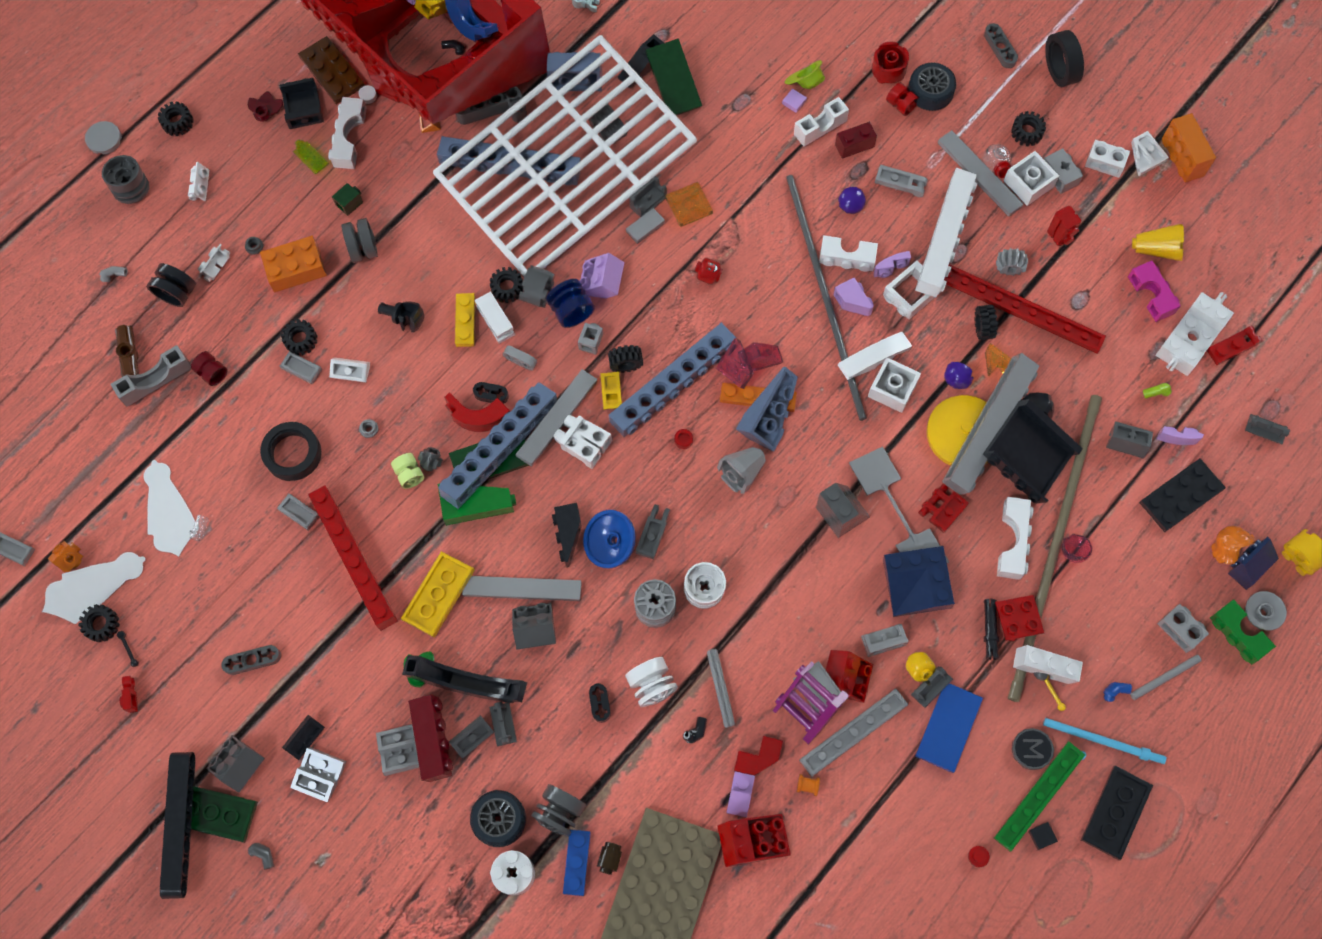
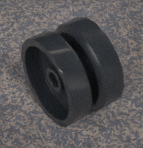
M160 263L154 272L156 277H151L146 286L147 289L164 302L173 306L183 307L188 299L186 293L193 291L196 282L178 268Z

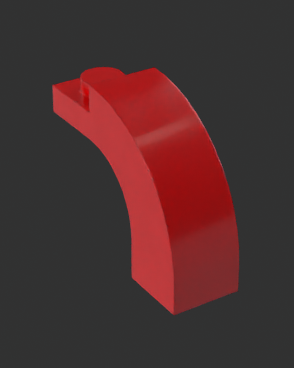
M450 392L444 397L447 403L445 406L452 413L453 421L469 431H491L495 425H498L503 420L504 415L510 412L498 398L483 409L471 410L464 407Z

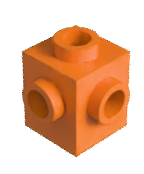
M63 541L53 548L48 560L67 573L77 568L84 556L79 553L81 549L73 542L68 544Z

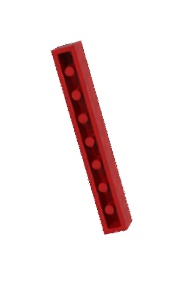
M324 485L309 493L310 500L377 628L382 631L397 623L398 620L331 492Z

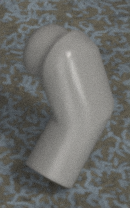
M117 266L108 267L99 273L101 276L100 280L102 282H109L111 280L110 276L113 275L126 277L128 269Z

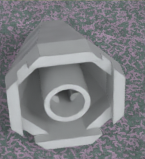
M754 447L735 452L720 459L717 469L718 471L722 470V480L734 492L741 490L740 493L744 494L750 489L765 464V454L761 449Z

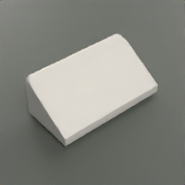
M332 358L329 377L367 382L370 362Z

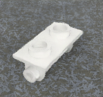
M196 162V166H193L191 169L190 182L193 184L189 185L188 196L192 201H195L196 198L206 201L210 170L199 162Z
M221 244L217 248L213 247L208 254L209 260L207 262L203 261L199 266V278L204 275L206 281L214 280L220 271L215 265L218 264L223 267L230 258V252L226 249L222 251Z

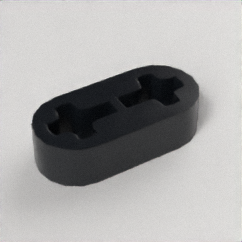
M479 382L473 387L474 396L479 401L492 403L497 398L496 394L500 392L504 396L498 399L503 404L509 399L508 391L503 386ZM482 388H484L485 392H483L482 395H479L478 391H481Z
M596 683L589 689L593 718L599 723H604L610 718L611 714L608 694L604 685ZM597 688L600 691H604L601 694V701H597L596 695H593ZM598 705H602L603 711H607L604 714V718L596 715L599 712Z

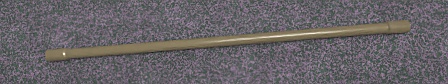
M1098 395L1090 397L1079 445L1083 449L1079 455H1075L1035 600L1040 619L1046 603L1094 423L1102 402V397ZM1036 635L1025 637L1023 646L1029 645L1033 647ZM1016 669L1008 694L1009 700L1020 702L1026 671Z

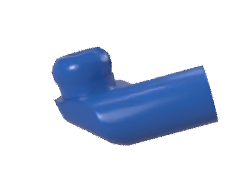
M1113 682L1104 689L1103 698L1107 702H1113L1115 696L1119 693L1131 694L1132 685Z

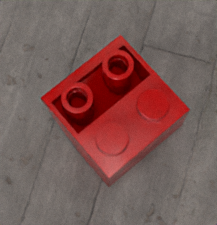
M830 650L826 666L827 673L841 692L845 691L849 695L847 699L864 703L874 664L850 651Z

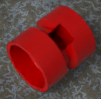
M899 82L890 90L886 101L893 107L897 106V110L904 116H907L917 106L915 100L919 97L912 91L908 92L909 89Z

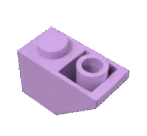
M855 278L835 287L833 295L843 310L865 316L871 315L874 306L870 297L865 295L862 284L857 282Z

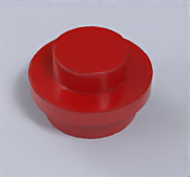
M1008 161L997 163L993 169L995 176L1005 178L1008 169L1011 168Z
M975 846L970 849L968 859L973 866L980 868L988 864L990 855L986 848Z

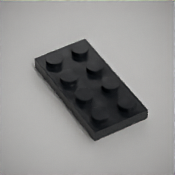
M1199 458L1139 503L1164 532H1167L1222 492L1226 487Z

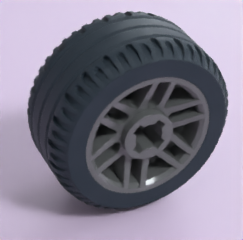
M935 62L925 63L913 71L908 85V92L912 91L919 97L915 100L918 107L923 110L936 111L946 107L953 99L956 89V78L954 73L943 64Z
M502 790L487 792L472 807L470 813L472 831L481 842L488 846H508L514 843L524 831L526 825L525 809L522 803L509 792ZM501 816L502 820L496 822L495 817Z

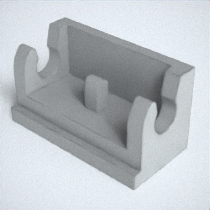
M902 624L861 635L868 657L906 646L909 642Z

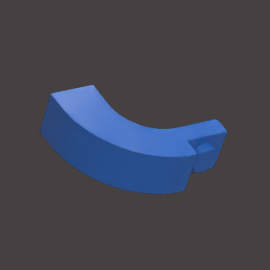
M445 0L446 8L453 24L466 38L477 41L490 37L492 33L498 31L496 23L483 22L475 15L470 0Z

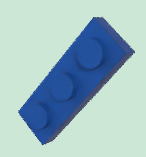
M570 830L572 833L568 840L563 894L584 896L591 832Z

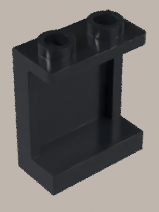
M304 78L279 85L285 107V121L289 129L324 122L318 88L314 78Z

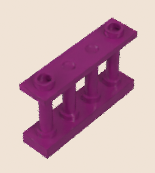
M812 661L806 667L802 665L795 672V675H797L796 679L785 694L782 693L776 699L775 703L777 705L773 709V712L776 713L784 707L806 728L807 734L803 740L808 745L824 729L849 697L845 691H842L838 696L832 695L809 673L815 665ZM805 680L827 701L826 704L806 687L802 681ZM796 689L820 710L819 713L795 692ZM788 700H793L807 715H809L813 719L812 722H810Z

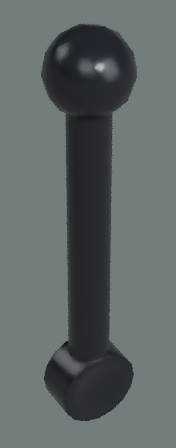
M119 631L117 637L122 640L131 660L130 665L132 667L138 666V661L134 659L125 639V632Z

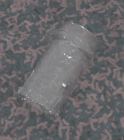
M197 515L193 529L189 531V537L193 540L201 541L205 536L203 533L209 518L205 517L203 519L204 516Z

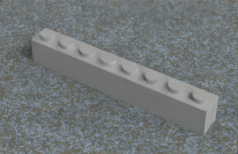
M1022 353L1012 357L942 483L960 495L970 493L975 488V481L983 473L984 465L988 460L983 453L1017 403L1028 393L1030 382L1038 374L1039 365Z

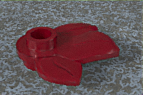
M266 91L259 99L249 98L247 105L249 110L253 112L255 119L264 122L272 114L278 113L281 110L283 100H274L270 92Z

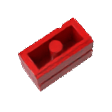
M1068 205L1055 213L1047 232L1051 238H1054L1053 241L1057 246L1069 245L1075 240L1074 235L1079 232L1078 227L1082 220L1075 214L1074 209Z

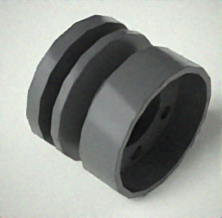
M120 155L109 159L104 164L102 178L116 200L121 203L131 204L142 200L147 195L149 181L134 158Z
M548 784L542 795L549 802L548 805L537 804L536 807L542 810L543 814L541 815L533 811L531 816L544 828L556 834L570 837L572 832L564 826L567 824L575 827V823L569 817L570 815L580 817L586 804L569 793Z

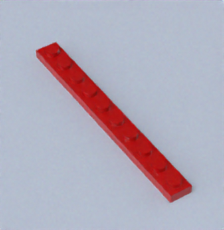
M948 265L951 269L948 277H944V281H947L946 285L989 305H993L1002 311L1096 354L1100 351L1106 335L955 266Z

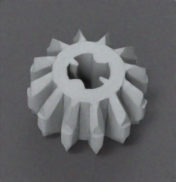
M1018 248L1003 249V252L998 253L996 260L997 270L1001 274H1006V276L1021 275L1022 272L1026 271L1028 264L1027 254L1023 250L1019 251Z

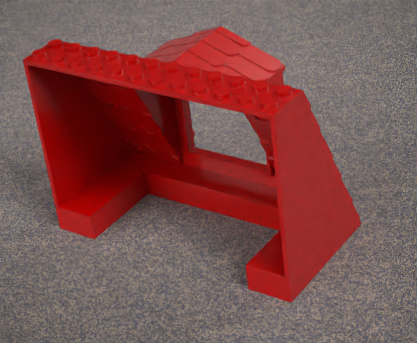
M300 0L306 10L310 9L318 21L322 20L330 32L334 31L336 37L342 43L345 42L352 53L359 55L378 95L398 103L407 104L412 109L416 108L420 116L425 121L428 119L432 124L445 120L449 116L466 110L468 107L491 99L495 95L547 72V57L550 49L542 9L534 0H501L502 7L495 0H470L475 15L483 22L496 23L498 31L492 33L490 37L474 41L476 44L458 59L426 71L419 76L403 70L394 61L389 49V40L394 35H398L400 30L421 14L415 8V5H412L407 0ZM448 12L444 13L451 20Z

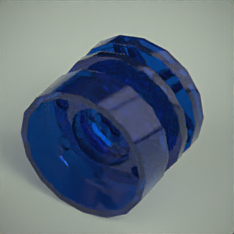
M569 279L556 285L546 297L548 305H550L552 311L556 312V318L564 328H570L582 323L595 310V305L590 297L586 295L585 289L577 279Z

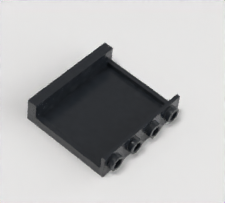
M1027 399L1017 403L983 455L988 459V463L997 467L1005 478L1010 479L1018 490L1023 491L1031 502L1037 504L1049 501L1045 495L1071 456L1079 455L1083 448L1033 401Z

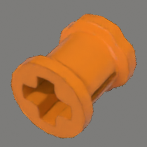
M799 774L796 792L804 791L817 796L820 778L812 779Z

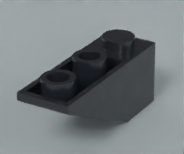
M654 34L639 47L628 62L641 78L652 70L645 50L664 43ZM623 69L618 79L623 82L629 75ZM633 82L628 88H632L636 82Z
M577 503L554 507L555 514H552L554 526L558 525L559 532H555L557 544L561 543L562 550L559 551L561 562H565L566 567H570L582 528Z

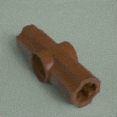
M120 325L115 329L117 341L116 354L119 356L121 377L127 374L139 375L137 362L139 354L135 348L133 328L131 325Z

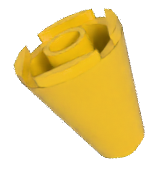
M1176 224L1136 234V238H1132V249H1136V253L1182 261L1183 224Z

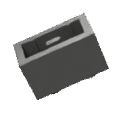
M539 603L534 606H520L512 609V630L516 650L556 644L551 603Z
M231 735L223 743L219 753L210 760L207 770L221 782L239 793L265 758Z

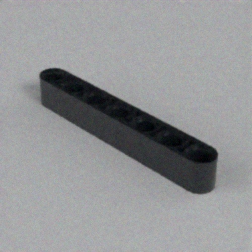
M194 752L171 753L169 757L160 876L161 899L185 898L187 893L195 777Z

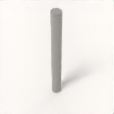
M1197 654L1130 694L1131 698L1136 700L1201 662V657Z

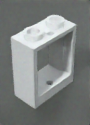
M915 261L889 283L883 293L885 300L889 304H893L899 314L905 316L908 320L935 298L925 294L911 306L894 290L910 275L918 281L923 267L918 261Z

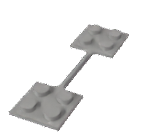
M883 446L849 462L866 495L868 496L878 490L884 491L908 531L909 538L895 545L899 552L940 546L930 528L919 534L912 532L890 494L888 486L901 480V477Z

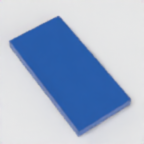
M949 683L939 694L915 757L954 773L983 698Z

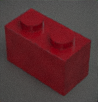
M869 121L837 133L835 146L843 159L874 148L877 135Z

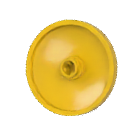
M959 395L950 397L935 407L929 417L926 434L930 448L940 460L950 466L952 465L987 402L974 396Z

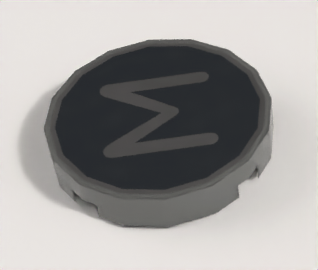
M1034 728L1025 729L1017 734L1012 742L1011 750L1013 757L1025 769H1042L1053 758V743L1049 736L1041 730Z

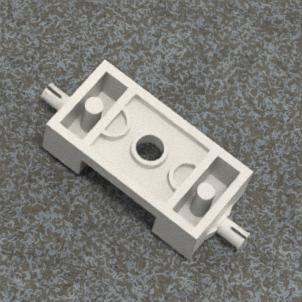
M1202 292L1156 354L1157 357L1168 363L1166 368H1170L1169 371H1173L1175 368L1188 376L1198 364L1206 350L1234 314V312L1222 304L1227 298L1226 294L1222 297L1224 293L1220 292L1216 299H1212ZM1188 334H1194L1197 340H1190Z

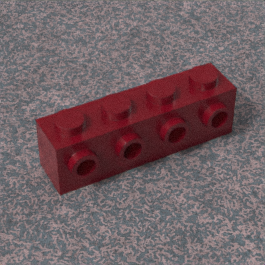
M431 694L409 700L421 781L433 782L451 777L453 764L448 753L449 742L445 736L446 723L442 718L441 710L443 705L439 697Z

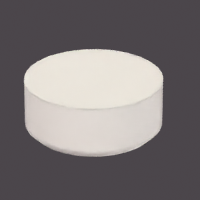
M367 85L359 90V97L364 99L365 104L373 103L376 100L377 93L374 87Z

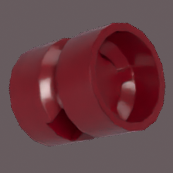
M208 351L198 354L191 364V369L210 386L219 384L228 372V369L220 361H215V357Z

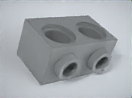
M1179 604L1157 624L1188 653L1209 633L1206 631L1204 624L1196 621L1191 616L1192 614L1189 609ZM1174 616H1177L1180 619V624L1174 621ZM1188 631H1192L1195 634V639L1189 636Z

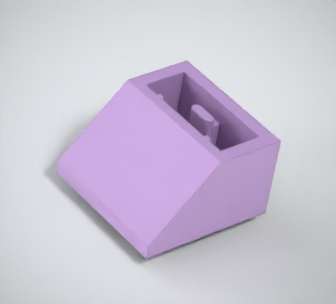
M610 253L585 260L579 281L578 294L605 299L618 295L625 262Z

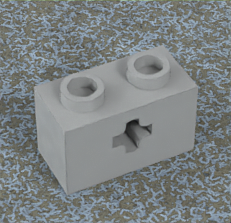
M1063 148L1044 158L1059 175L1055 187L1060 194L1079 185L1083 177L1080 168L1076 167L1071 156Z

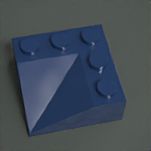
M943 546L884 555L883 564L893 617L953 608L955 603Z

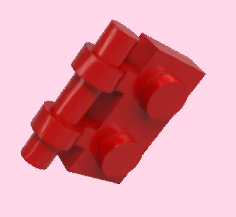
M944 484L932 492V497L922 504V508L918 512L922 517H925L927 513H931L933 516L929 522L943 533L946 532L969 504L955 491L950 496L945 494L948 487ZM938 500H941L944 503L938 509L934 505Z

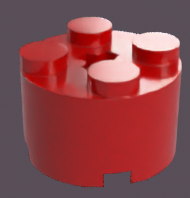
M891 41L882 43L874 53L872 73L877 82L892 84L904 79L909 62L908 50L905 47L899 46V43Z

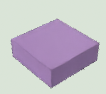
M792 89L782 100V104L797 113L806 102L807 97Z

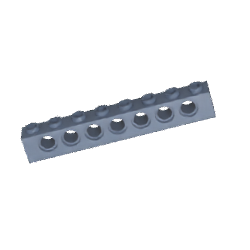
M441 136L437 151L439 164L446 161L470 140ZM479 142L451 166L463 169L475 159L472 158L473 156L478 157L492 144ZM501 146L474 169L480 172L488 171L509 152L504 146ZM525 149L520 154L527 161L538 151ZM547 153L531 167L539 173L543 170L541 169L542 167H547L560 154ZM570 156L543 180L550 183L556 182L578 164L581 158ZM514 158L511 160V163L506 164L495 174L510 175L521 165ZM526 171L519 176L532 179ZM581 171L568 180L565 185H578Z
M721 322L608 415L609 422L623 437L633 434L642 422L646 423L651 419L654 412L661 411L670 399L674 400L678 397L682 389L690 387L694 383V379L698 376H703L711 365L718 364L723 355L731 353L736 347V337ZM717 344L720 348L715 349L712 345ZM699 356H705L706 359H705V360H700V359H698V357H699ZM686 367H690V368H692L693 370L690 371V372H687V371H685L684 369H685ZM671 379L679 380L677 383L670 382ZM658 390H662L665 392L662 395L656 394ZM643 402L650 403V405L647 407H644L641 404ZM631 413L637 415L635 418L627 417Z
M540 382L531 387L527 395L516 403L513 410L506 413L503 420L491 429L490 434L480 440L473 452H469L465 460L453 469L452 474L447 479L445 478L441 481L438 487L440 496L459 509L543 420L557 402L556 393Z

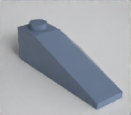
M783 367L744 413L736 430L749 440L774 451L784 433L782 427L785 417H788L787 407L789 401L793 398L798 377L787 367Z

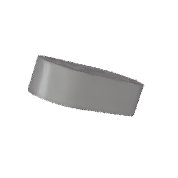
M507 346L502 353L507 360L531 371L538 362L531 355L512 346Z

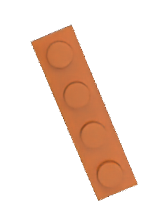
M722 382L720 403L751 406L765 388ZM794 392L793 398L788 403L787 411L794 412L797 392Z

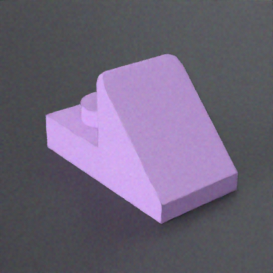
M740 772L734 773L727 814L747 818L755 776Z

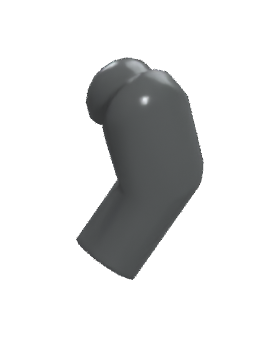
M254 843L248 848V854L251 857L256 856L262 859L264 870L274 867L270 848L260 843Z

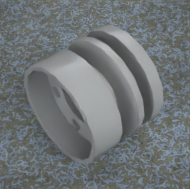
M653 579L644 582L638 587L634 596L636 616L640 622L653 628L663 627L671 622L676 611V597L671 586L662 580ZM655 598L658 604L655 605L652 599Z

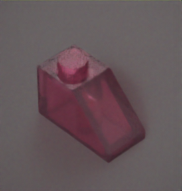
M753 342L738 353L741 365L745 370L758 371L783 363L779 347L776 345Z

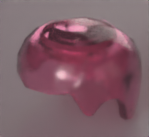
M1072 534L1063 539L1061 550L1069 562L1082 563L1092 555V545L1086 537Z

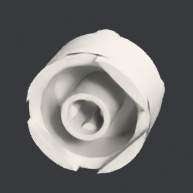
M510 850L500 854L495 859L490 875L493 884L499 891L507 895H520L528 891L533 885L535 869L532 861L526 855ZM517 868V876L515 878L512 876L509 878L510 869L515 870Z

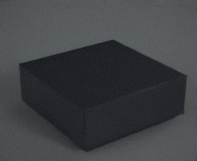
M1049 822L1028 831L1037 850L1058 842Z

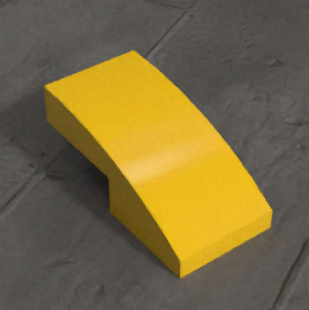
M619 372L600 373L603 410L616 409L622 404Z

